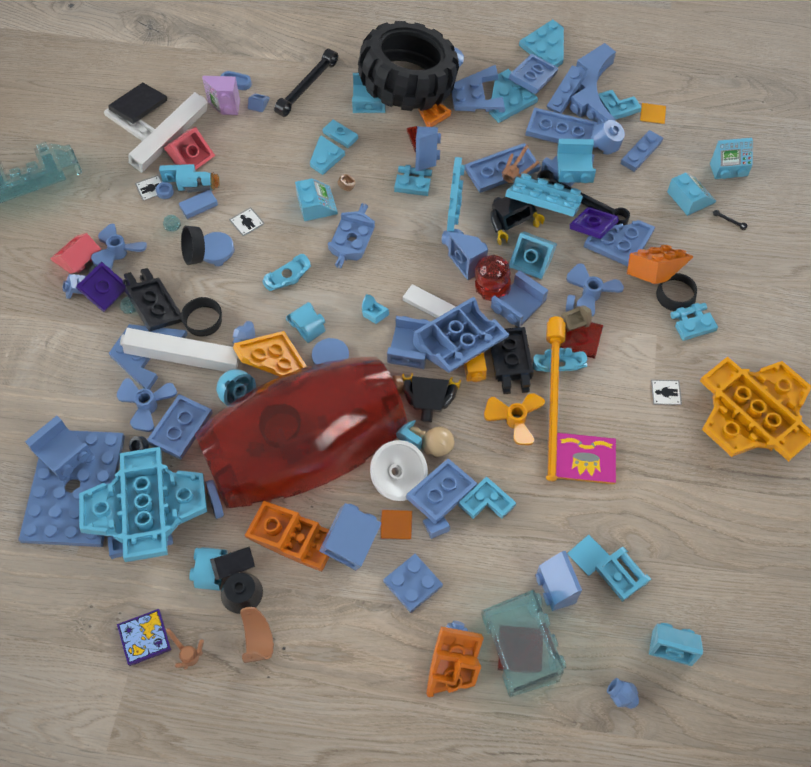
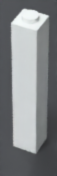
M194 92L129 153V163L141 173L144 172L165 151V146L182 135L207 111L208 102L206 99Z
M127 328L125 335L122 334L120 339V345L123 347L125 354L227 372L238 369L240 361L233 347Z

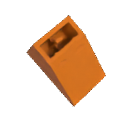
M670 245L650 247L648 250L639 249L638 252L630 253L627 274L653 284L667 282L693 258V255L687 254L685 250L672 249Z

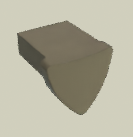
M581 305L576 309L562 313L561 317L564 319L567 332L581 327H589L592 320L591 309Z

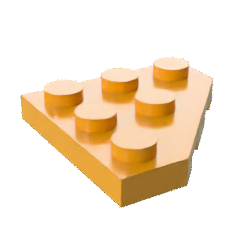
M285 331L234 343L233 349L242 363L292 382L307 378L310 375L309 369Z

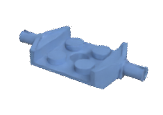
M362 203L359 211L341 213V221L331 242H328V249L333 255L338 257L335 263L337 268H342L344 261H347V259L357 261L363 257L375 228V221L365 214L368 208L367 204L364 205ZM355 237L356 240L349 241L348 238Z

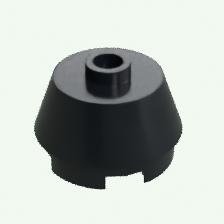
M249 573L231 575L221 589L223 605L227 610L236 614H240V611L245 607L257 608L263 597L261 582L257 577Z

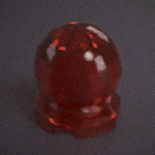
M495 254L480 259L474 271L476 292L482 296V299L492 301L494 295L499 299L506 294L508 295L511 290V270L508 262L503 257Z

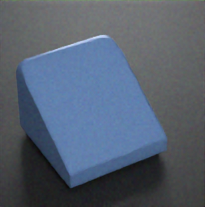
M256 93L248 98V109L263 112L270 97Z
M445 517L436 524L429 518L423 520L431 539L450 531V525Z

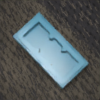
M332 120L322 129L323 134L346 148H349L359 139L358 134L335 120Z

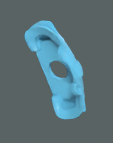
M305 254L297 255L284 266L272 273L266 274L262 280L263 285L267 290L272 291L296 284L311 267L310 260ZM283 270H290L292 276L289 278L283 277Z
M559 348V361L565 363V366L559 367V371H573L588 367V359L585 352L573 353L571 348ZM547 349L543 355L536 354L532 363L534 370L551 372V349Z

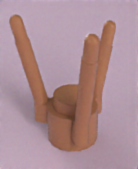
M528 145L524 147L515 163L511 166L514 154L510 155L506 167L502 171V177L506 182L513 183L516 177H521L517 165L528 149ZM536 161L522 173L527 174L540 162Z
M167 628V634L180 649L179 658L182 663H176L175 667L186 670L188 666L195 665L198 662L199 656L203 654L204 640L200 639L197 649L192 646L184 647L175 634Z

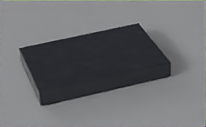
M142 82L109 104L108 107L113 113L134 124L165 103L167 96Z

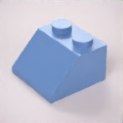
M417 127L415 171L436 166V161L440 160V150H437V144H441V133H438V127Z
M450 233L448 256L465 278L469 280L485 272L488 253L487 245L475 236Z
M565 550L540 564L535 574L538 585H542L544 589L543 597L547 606L550 605L552 611L576 604L582 592Z

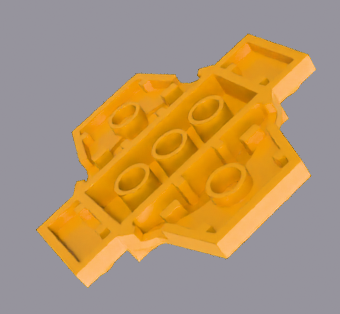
M727 356L701 377L700 382L714 394L712 397L714 408L702 430L731 457L759 447L769 449L770 451L775 449L789 462L811 443V429L802 422V415L799 412L811 390V385L783 361L763 367L760 371L750 372V369H741Z

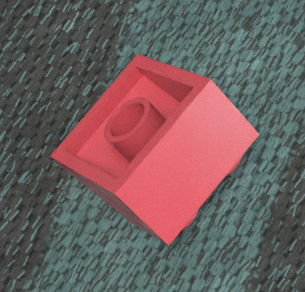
M196 127L187 130L164 147L176 165L194 164L195 170L215 156Z
M87 233L75 236L50 259L70 274L80 273L86 268L84 264L88 261L92 262L91 255L99 252L101 248Z

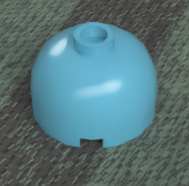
M229 370L217 382L216 390L218 397L226 406L233 409L242 408L250 402L247 399L251 395L254 396L256 392L255 379L243 370Z

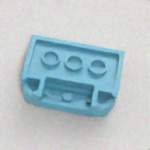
M524 173L521 174V177L515 178L514 184L507 189L505 197L572 217L579 210L582 200L581 190L571 188L569 190L564 188L562 184L554 183L552 185L545 179L538 178V180H535L530 175Z

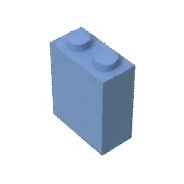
M345 503L339 509L319 551L356 571L362 567L381 522L377 521L375 516L359 511L357 506Z

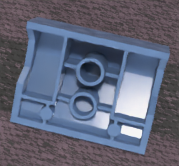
M472 297L414 331L413 345L419 352L426 353L428 360L450 373L509 337V334L495 319L488 320L479 310L476 298Z

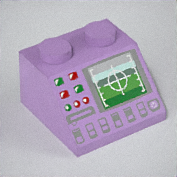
M203 76L202 79L208 103L222 115H238L240 97L236 77Z

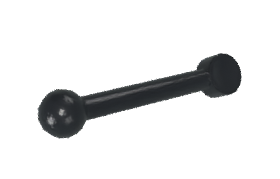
M719 210L713 211L714 216H719L740 226L741 230H746V223H740L721 214Z

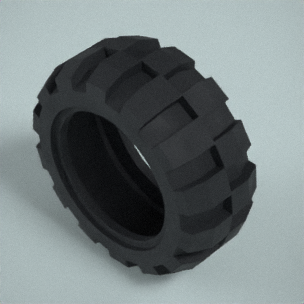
M395 21L394 24L386 22L378 25L376 29H372L363 40L358 60V73L363 86H366L367 92L373 98L378 97L381 99V102L387 106L392 107L394 105L406 111H412L413 109H420V111L428 110L435 104L438 106L445 101L453 91L459 70L457 52H455L454 45L449 39H444L442 33L435 29H428L424 24L416 22L411 24L406 23V21ZM393 61L413 63L425 70L406 69L394 64Z

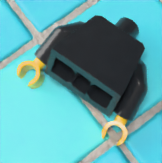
M497 197L493 201L491 223L495 233H498L497 243L500 246L502 245L501 238H504L506 243L508 242V234L502 230L507 231L533 217L534 227L538 228L540 223L542 225L544 223L545 217L542 214H537V210L532 204L509 197Z
M404 373L402 374L404 383L403 393L408 403L414 406L415 410H422V422H432L433 412H441L442 409H446L455 399L461 384V379H459L458 383H454L452 381L453 377L449 381L415 377L413 373H411V377L406 378Z

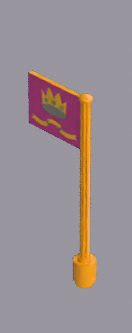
M551 317L547 322L546 341L551 344L548 474L546 479L551 482L557 479L615 484L616 438L557 433L560 344L565 341L566 324L562 317Z

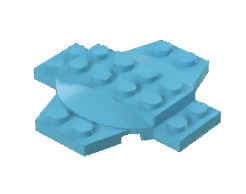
M160 447L120 453V470L114 475L115 479L107 485L102 483L79 493V529L81 533L113 536L117 541L123 543V559L125 562L168 555V536L177 526L207 512L203 473L188 471L173 473L166 465L162 464Z

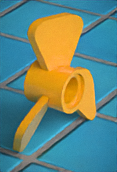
M530 393L525 397L522 404L514 403L508 407L496 397H490L486 404L484 418L487 421L506 420L507 425L514 429L513 440L516 444L532 445L534 438L525 426L527 413L544 406L545 399L537 394Z

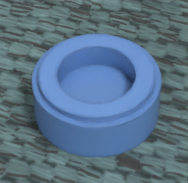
M168 182L159 183L156 186L157 196L161 199L171 198L174 194L172 184Z
M575 295L567 297L566 312L574 309Z

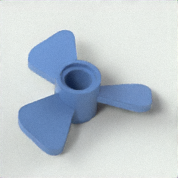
M109 224L98 235L99 241L106 244L107 248L92 254L91 259L96 266L102 261L112 269L114 260L123 259L127 255V251H145L147 243L125 244L124 238L121 235H117L115 224Z
M582 263L577 264L566 277L568 283L583 288V296L577 301L576 307L581 305L587 306L592 311V317L595 315V301L600 298L601 292L620 293L624 290L620 280L613 279L603 283L598 277H590L585 265Z
M129 378L123 380L117 391L119 401L136 403L138 410L132 417L130 424L133 429L145 432H152L155 429L151 414L157 409V401L177 395V390L173 383H167L153 393L146 388L139 390Z

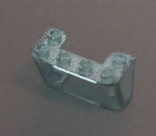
M534 590L483 609L481 612L487 633L492 635L504 670L502 677L509 697L559 682L564 673L563 669L566 668L564 657L562 655L559 656L556 648L558 647L557 638L549 630V617L547 613L542 611L541 605L543 603L539 592L535 593Z

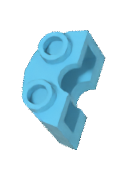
M307 302L286 316V320L293 328L295 327L307 343L325 332L323 325L326 323L325 319L321 314H316L310 302Z
M206 547L195 549V567L191 568L189 575L190 581H194L195 588L220 591L222 579L215 580L210 559L227 554V550Z

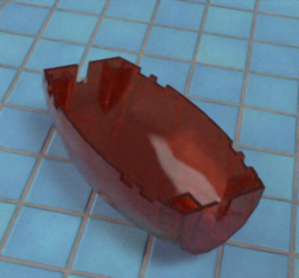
M359 357L320 363L271 380L232 402L211 418L194 435L226 508L252 506V503L272 502L271 500L284 497V499L327 484L364 464L366 459L374 455L382 445L394 441L397 438L396 432L407 423V418L398 389L384 363L377 357Z

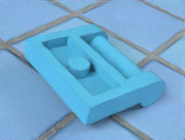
M621 547L595 567L596 571L622 602L652 580L630 558L625 547ZM618 559H621L624 562V564L630 569V571L636 576V578L638 579L637 582L634 581V579L629 575V573L617 561Z

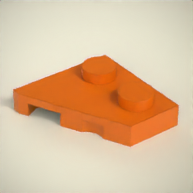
M435 104L428 110L420 111L418 109L427 127H433L451 116V110L442 104L438 106Z

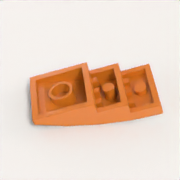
M263 501L244 535L249 540L271 551L321 572L329 559V556L319 550L330 529L321 527L316 521L301 517L298 512Z

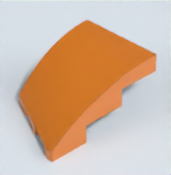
M441 626L429 672L427 697H434L435 693L443 691L450 693L460 688L466 689L475 686L481 669L477 657L484 639L482 634Z

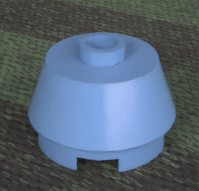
M608 120L597 124L593 128L590 139L594 140V148L598 147L604 151L603 154L609 155L620 149L625 132L618 122Z

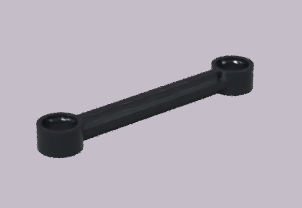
M329 48L326 49L322 55V60L285 99L279 98L274 107L275 113L283 117L288 116L293 103L328 66H335L338 61V53Z
M542 170L537 175V180L538 178H547L550 180L548 181L549 184L554 185V183L564 185L566 189L571 190L572 188L554 179V174L549 170ZM582 192L580 193L582 195L581 204L626 218L624 220L618 219L616 225L628 224L630 212L626 208L619 207L614 209Z

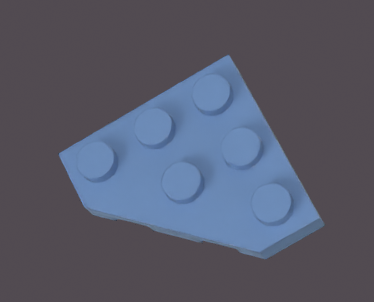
M640 220L632 221V224L615 225L601 239L588 236L584 247L628 266L630 253L638 252L639 249L645 248L655 227Z

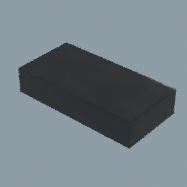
M250 547L210 559L215 580L255 567Z

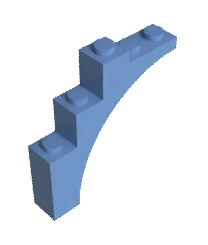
M606 43L577 60L576 67L585 70L587 75L575 95L571 97L569 108L580 118L586 115L592 121L598 122V124L608 120H616L602 104L597 91L599 77L614 63L616 51Z

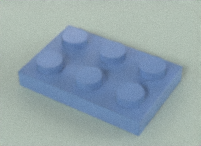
M531 54L510 73L508 79L524 87L529 92L537 94L557 74L559 68Z
M179 394L148 437V444L160 447L162 451L182 460L213 414L212 409Z
M447 459L408 492L406 499L436 524L458 505L478 483L450 459Z

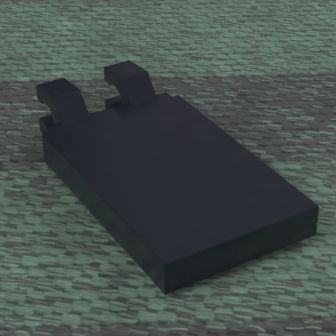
M148 268L141 269L140 272L143 275L139 277L142 281L140 283L136 282L131 272L124 274L123 284L125 285V293L149 332L182 322L181 312L160 278L154 279Z
M505 328L509 337L490 348L495 379L502 383L503 394H511V381L520 380L522 393L530 392V379L534 375L526 328Z

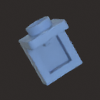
M68 275L62 287L63 292L66 293V299H71L73 293L82 294L76 289V285L86 275Z

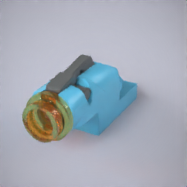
M194 164L160 165L159 171L162 182H176L178 191H187L188 193L213 191L215 188L220 187L219 174H214V172H196Z

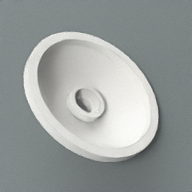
M395 440L385 443L375 452L370 465V474L375 488L381 495L393 501L407 500L406 494L427 477L428 468L422 452L415 445L407 441ZM393 468L396 470L395 475L392 474Z

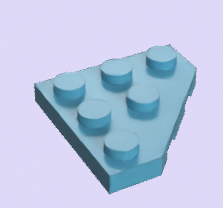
M552 19L521 39L519 46L530 55L534 54L555 67H559L563 64L564 27Z
M509 69L499 73L498 80L494 82L491 99L503 97L505 112L492 109L489 111V114L498 123L538 102V97L534 93L508 79L511 73Z
M455 157L448 211L447 231L454 232L455 225L459 223L464 180H460L461 175L464 176L465 165H462V158Z

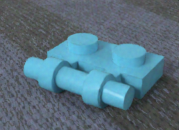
M411 165L399 166L398 172L404 173V175L397 174L394 192L428 196L431 179L425 178V176L432 177V170L415 171V168L411 167ZM410 174L419 175V177L410 176Z
M695 303L691 307L677 308L676 311L670 313L672 319L678 318L680 320L676 322L675 327L683 341L717 331L718 326L711 313H702L703 310H707L706 303ZM694 314L695 317L688 319L686 315Z

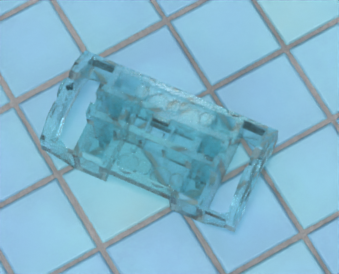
M46 142L37 144V148L34 150L39 162L31 161L26 163V167L21 169L19 167L9 170L10 173H6L0 161V203L66 180L62 171L64 167L73 165L77 175H80L82 171L70 144L65 146L53 143L47 144Z

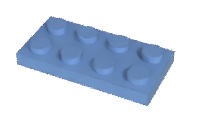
M534 107L525 136L558 143L559 139L567 138L590 139L593 128L598 122Z
M525 143L465 164V171L479 193L508 183L503 179L502 171L505 169L511 154H514L510 166L515 163L526 146ZM529 149L526 150L517 165L520 170L519 174L537 161ZM538 164L527 174L530 175L540 171L541 166Z

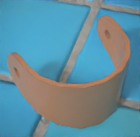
M255 607L243 608L240 611L246 639V653L242 655L243 662L250 663L270 659L273 654L274 643L266 618Z

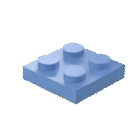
M416 554L383 579L386 586L410 613L443 587L441 581Z

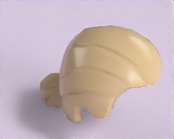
M418 427L410 428V431L422 438V448L427 455L431 454L434 457H441L450 453L454 448L453 434L447 428L434 427L427 432L420 430Z

